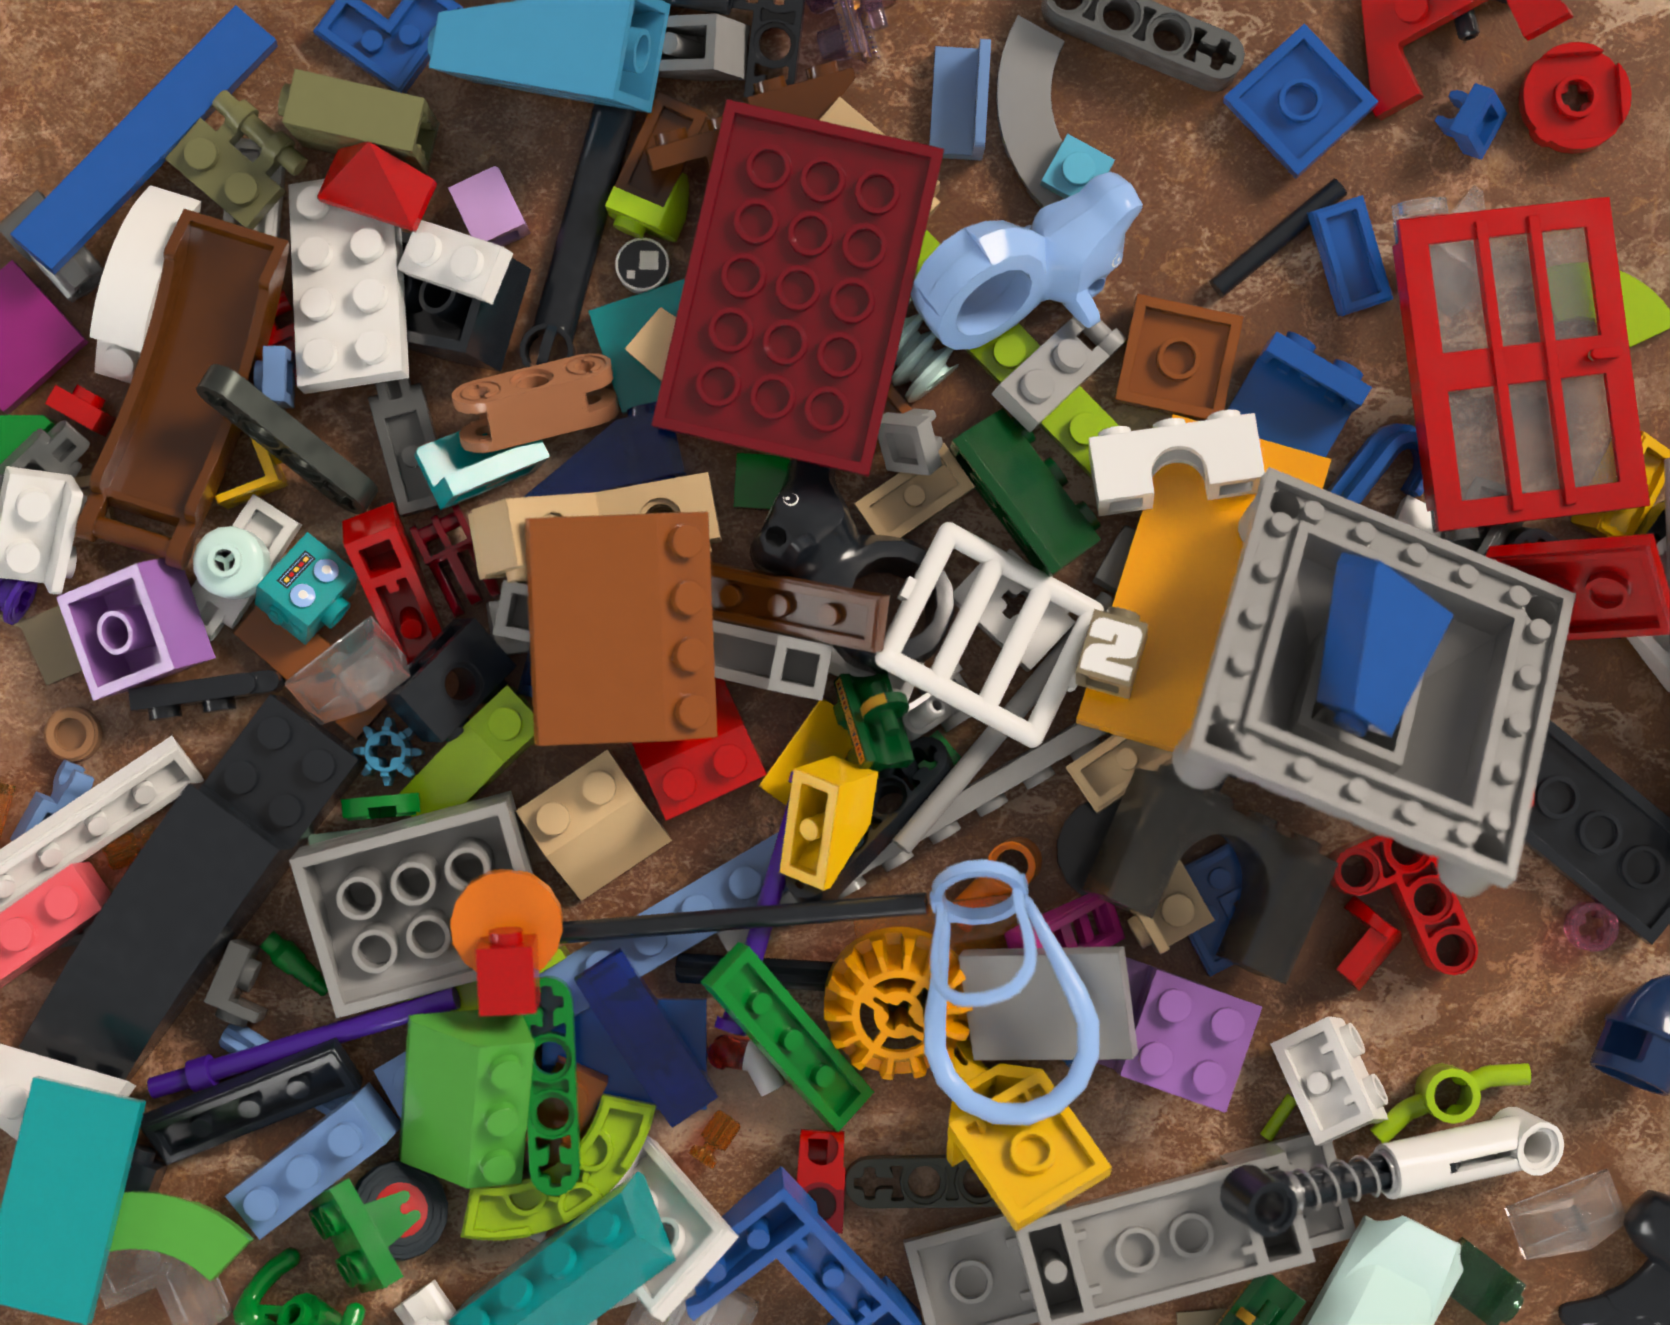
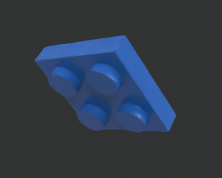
M1305 23L1228 92L1223 99V103L1295 179L1301 176L1367 116L1379 102Z

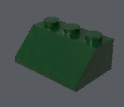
M1004 408L953 439L949 450L975 486V490L1030 564L1048 574L1049 577H1053L1101 540L1095 532L1101 527V524L1084 501H1080L1075 505L1063 487L1069 482L1055 461L1050 457L1042 461L1030 445L1036 440L1032 431L1029 433L1014 417L1010 418Z

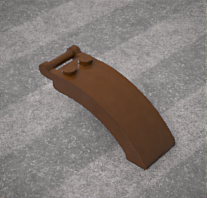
M183 209L164 249V263L158 293L133 378L114 426L90 476L89 485L91 492L76 525L77 538L90 542H96L99 538L163 558L167 566L179 570H184L187 567L192 556L194 542L218 491L241 433V429L198 395L196 387L212 364H219L235 371L254 386L255 362L263 361V346H268L278 308L288 259V240ZM109 506L176 526V530L172 538L106 518L105 515Z

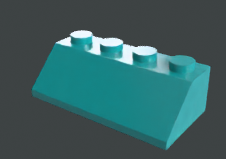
M637 1171L582 1215L571 1220L469 1296L449 1319V1324L589 1325L676 1261L645 1176Z

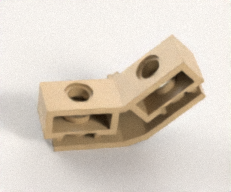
M699 473L593 493L508 498L472 509V513L468 514L479 580L507 577L508 583L527 581L525 518L644 514L661 511H708L710 553H712L711 544L722 542L709 473Z

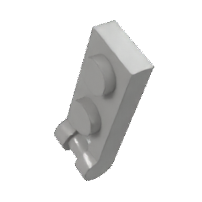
M1073 316L1003 380L992 392V395L1030 433L1127 341V338L1117 328L1112 331L1102 320L1091 328H1086ZM1082 332L1097 346L1092 351L1078 338Z

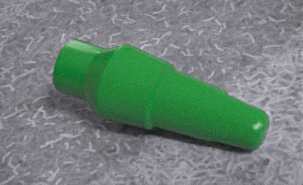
M273 930L259 946L270 956L272 964L287 975L293 976L320 996H325L328 993V989L321 972L306 958L303 951L293 941L283 939Z

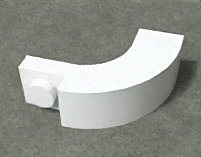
M150 185L130 209L109 253L95 300L90 329V337L97 339L95 373L131 383L144 345L158 293L164 263V249L183 209L200 213V200Z

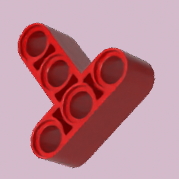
M1375 832L1340 846L1330 853L1326 860L1324 871L1326 880L1335 890L1341 893L1361 896L1389 886L1419 957L1427 967L1434 971L1454 976L1464 974L1473 967L1478 956L1477 941L1456 894L1449 890L1441 881L1437 870L1438 856L1429 855L1415 849L1412 859L1407 863L1400 864L1395 860L1391 851L1394 839L1388 836L1384 837ZM1352 855H1357L1365 863L1366 872L1361 882L1350 886L1342 878L1341 867L1345 859ZM1423 884H1430L1437 893V904L1429 913L1422 914L1415 907L1414 894ZM1452 934L1458 940L1459 954L1451 963L1443 964L1437 957L1436 947L1442 937Z

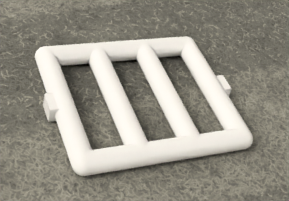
M946 522L939 527L915 577L909 576L905 580L897 596V599L902 602L885 634L883 651L876 652L875 661L880 668L1025 746L1035 748L1042 743L1066 692H1072L1077 687V684H1075V671L1094 609L1104 611V608L1098 601L1052 576L1049 577L1048 574L952 522ZM956 549L980 562L982 566L931 668H928L901 652L952 550ZM1001 575H1004L1026 587L1030 592L978 695L950 680ZM1051 601L1079 617L1028 721L1000 707L999 704Z

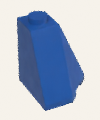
M1342 552L1336 567L1316 701L1334 712L1336 715L1333 723L1349 733L1364 737L1367 730L1391 737L1454 615L1382 561Z

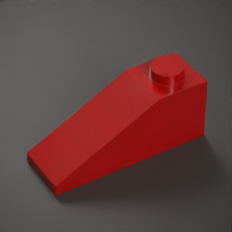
M391 502L343 520V546L400 672H402L444 627L414 548L396 507Z

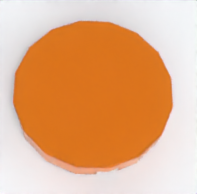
M511 869L490 870L470 881L457 898L450 921L452 941L463 962L476 972L475 948L480 937L489 936V930L494 928L520 927L523 929V934H537L540 971L557 952L563 931V917L561 905L550 886L533 873Z

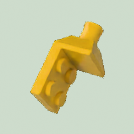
M966 1039V1041L955 1043L956 1049L959 1051V1054L957 1056L954 1054L951 1059L955 1072L978 1094L996 1102L1026 1103L1049 1094L1055 1088L1043 1069L1002 1063L989 1069L981 1060L973 1059L972 1046L969 1040ZM952 1100L948 1124L946 1159L952 1167L965 1159L968 1161L1015 1232L1109 1177L1111 1174L1112 1166L1069 1106L1061 1113L1029 1126L995 1125L961 1110Z

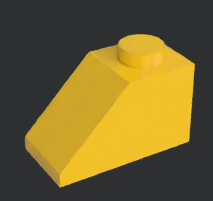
M834 755L794 768L780 873L823 891L831 888L871 824L878 772L871 769H859L858 764Z

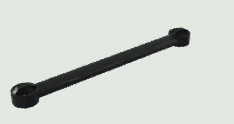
M594 104L534 323L532 328L525 333L520 343V356L525 367L532 366L529 357L530 347L533 341L542 334L544 336L536 365L548 362L556 335L563 337L566 341L567 357L576 355L573 340L608 217L605 205L613 186H615L618 180L637 111Z

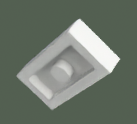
M421 220L417 231H412L397 269L410 277L493 304L513 253L500 245Z

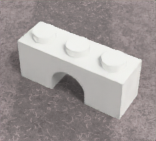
M1222 410L1212 413L1207 417L1208 420L1186 423L1183 418H1169L1154 423L1153 428L1131 431V428L1127 426H1115L1101 430L1096 437H1090L1089 460L1098 516L1153 509L1154 487L1152 478L1160 468L1171 463L1188 464L1201 474L1205 484L1207 500L1257 493L1260 479L1265 470L1255 413L1241 415L1238 410Z

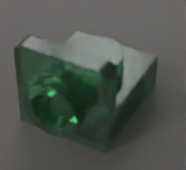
M1461 1237L1458 1243L1461 1244L1460 1259L1464 1271L1450 1297L1487 1325H1499L1501 1321L1503 1323L1509 1322L1518 1313L1524 1302V1297L1521 1294L1525 1290L1526 1284L1465 1238Z

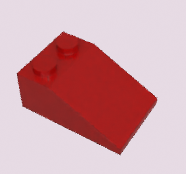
M715 678L717 737L631 742L666 821L767 775V771L724 679Z

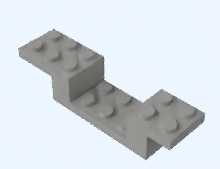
M1305 1132L1220 1155L1222 1165L1068 1207L1064 1203L1015 1232L1005 1215L1001 1213L904 1239V1246L925 1325H1029L1037 1322L1040 1325H1080L1316 1262L1312 1249L1351 1239L1356 1230L1347 1198L1342 1199L1339 1206H1335L1331 1202L1321 1204L1318 1211L1312 1207H1306L1300 1215H1296L1292 1225L1284 1233L1275 1237H1264L1226 1213L1221 1204L1220 1191L1226 1176L1233 1169L1242 1165H1255L1266 1172L1273 1170L1292 1172L1296 1168L1309 1172L1311 1167L1316 1164H1321L1328 1168L1333 1161L1337 1160L1333 1143L1331 1141L1322 1146H1315L1310 1132Z

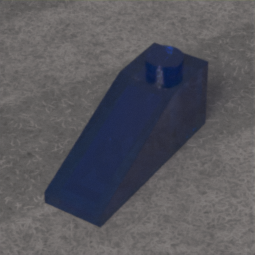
M657 402L627 409L628 417L614 421L524 497L593 493L687 476L678 434L651 426Z

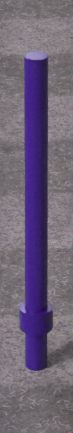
M452 987L217 1058H213L210 1054L186 1061L184 1068L148 1078V1091L153 1099L190 1088L194 1092H199L219 1084L220 1079L257 1069L337 1037L340 1043H345L408 1024L409 1015L442 1013L459 1009L461 1007L460 996L457 989Z

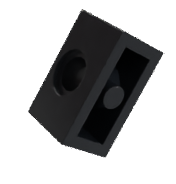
M475 618L453 619L380 693V696L422 742H450L464 732L463 726L470 720L468 716L481 702L482 704H487L507 686L508 682L505 678L517 665ZM451 670L457 675L459 681L458 691L452 698L445 689V679Z

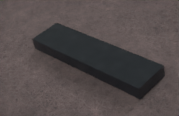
M337 1037L146 1112L143 1114L140 1129L165 1164L169 1165L360 1090L363 1077Z

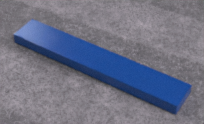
M235 5L10 233L12 239L55 275L166 162L165 158L193 125L200 118L204 121L209 118L216 110L212 107L215 97L223 90H227L232 94L278 47L276 39Z

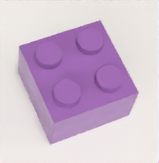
M163 558L136 563L56 597L93 701L128 692V689L146 686L216 658L185 570L167 566Z

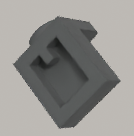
M243 938L229 942L204 1000L205 1003L218 1008L215 1013L216 1017L239 1027H246L248 1021L257 1023L264 1020L269 1010L240 997L242 990L248 993L251 991L262 967V962L256 960L260 950L259 945Z

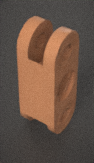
M594 353L575 355L473 380L460 385L452 392L454 408L458 412L466 414H479L480 419L470 422L459 432L461 447L472 453L494 452L598 426L611 421L619 413L616 393L611 389L604 388L614 379L611 359L606 355Z

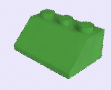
M479 1010L409 1015L399 1142V1158L402 1163L467 1189L522 1183L535 1042L522 1014L479 1016Z

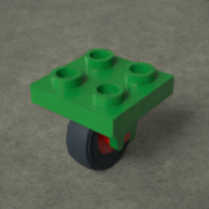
M391 1161L372 1168L357 1182L355 1188L349 1178L332 1184L310 1201L313 1209L308 1212L310 1220L320 1237L324 1240L330 1237L341 1257L337 1258L335 1263L343 1280L350 1288L357 1286L361 1293L384 1289L404 1277L395 1261H406L420 1256L439 1240L447 1223L448 1201L442 1184L434 1175L401 1161Z

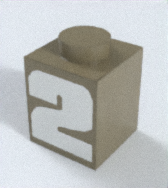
M1108 607L1107 612L1094 609L1075 671V684L1129 699L1147 641L1149 624L1140 622V616L1137 613L1124 608Z

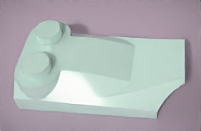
M1364 1215L1301 1325H1434L1464 1271L1460 1259L1461 1244L1404 1215L1384 1221H1376Z

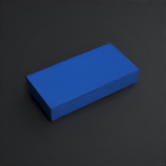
M1363 195L1308 212L1307 215L1337 315L1344 316L1393 300L1394 298Z

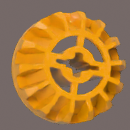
M903 926L876 929L852 941L842 950L832 964L825 984L824 1019L827 1021L831 1041L835 1048L842 1049L850 1057L851 1065L860 1071L864 1067L879 1071L881 1079L893 1080L895 1074L912 1073L914 1079L926 1076L927 1068L930 1065L924 1053V1015L926 1004L923 1003L922 989L925 987L929 991L931 979L930 953L933 934ZM950 947L948 986L956 992L964 993L962 982L966 978L960 969L958 955ZM902 1000L908 1002V1010L901 1006L894 1012L889 1010V1003L897 1006ZM947 1001L946 1049L950 1059H952L954 1054L949 1049V1046L954 1052L956 1042L966 1041L970 1032L967 1012L972 1011L973 1007L957 1006ZM862 1002L874 1010V1021L880 1030L874 1040L867 1035L861 1024L860 1007ZM913 1035L922 1041L918 1045L906 1049H891L882 1046L888 1036L891 1038H906Z

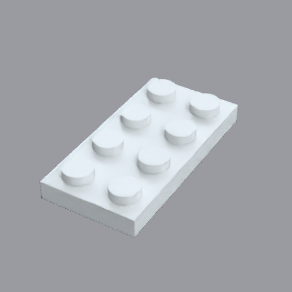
M325 179L289 184L297 387L304 394L409 378L404 273L397 269L403 255L401 228L320 202L317 199V195Z

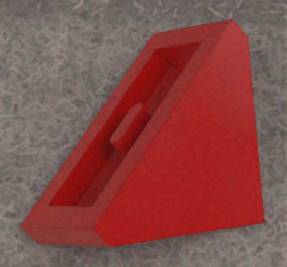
M367 141L338 149L317 195V199L320 202L416 232L437 183L431 177Z

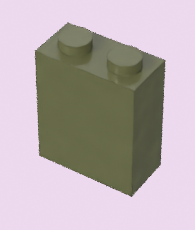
M295 69L291 84L285 83L283 85L278 102V114L283 116L282 123L302 147L336 154L338 149L369 141L428 175L440 123L425 98Z

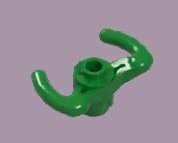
M289 1247L270 1259L253 1276L235 1306L233 1319L236 1325H362L366 1310L363 1305L354 1302L346 1307L342 1316L341 1313L322 1299L307 1292L294 1296L283 1306L261 1304L262 1298L284 1274L300 1263L301 1255L299 1251Z

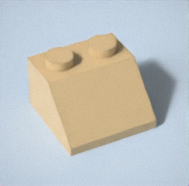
M608 749L516 810V813L546 858L581 901L672 841L613 750Z

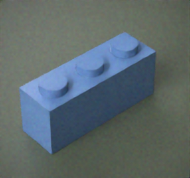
M369 1082L252 1171L225 1197L260 1240L384 1146L401 1128V1122Z

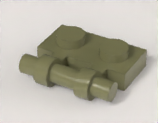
M223 90L212 102V107L225 117L223 125L215 131L200 118L165 159L241 225L253 230L286 192L270 177L280 166L293 176H296L305 168L308 160L294 148L295 141L283 131L275 132L258 118L259 111L247 100L239 101L227 90ZM244 135L262 149L261 154L254 162L250 161L234 147Z

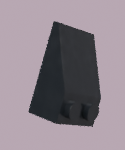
M402 232L403 253L411 233ZM511 258L493 304L410 277L404 273L408 350L458 364L501 372L531 269L516 259Z

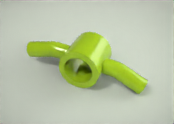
M1528 1063L1487 1065L1467 1073L1449 1064L1431 1065L1423 1070L1418 1077L1415 1095L1396 1104L1387 1113V1120L1375 1124L1369 1130L1381 1143H1387L1413 1119L1425 1114H1430L1442 1122L1452 1124L1465 1122L1475 1114L1479 1107L1480 1091L1490 1087L1530 1085V1066ZM1451 1077L1455 1084L1460 1085V1097L1456 1104L1450 1105L1447 1109H1439L1434 1099L1436 1094L1435 1088L1439 1082Z

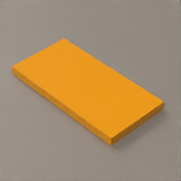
M1175 414L1172 415V418L1185 419L1186 423L1197 422L1196 420H1192ZM1259 439L1265 472L1271 467L1323 489L1331 463L1330 458ZM1184 463L1165 465L1153 476V509L1142 510L1112 607H1120L1137 613L1140 616V622L1149 624L1147 641L1130 698L1125 699L1086 688L1076 718L1077 724L1173 752L1177 743L1193 724L1244 544L1238 532V521L1256 497V493L1207 500L1205 484L1201 474L1192 466Z

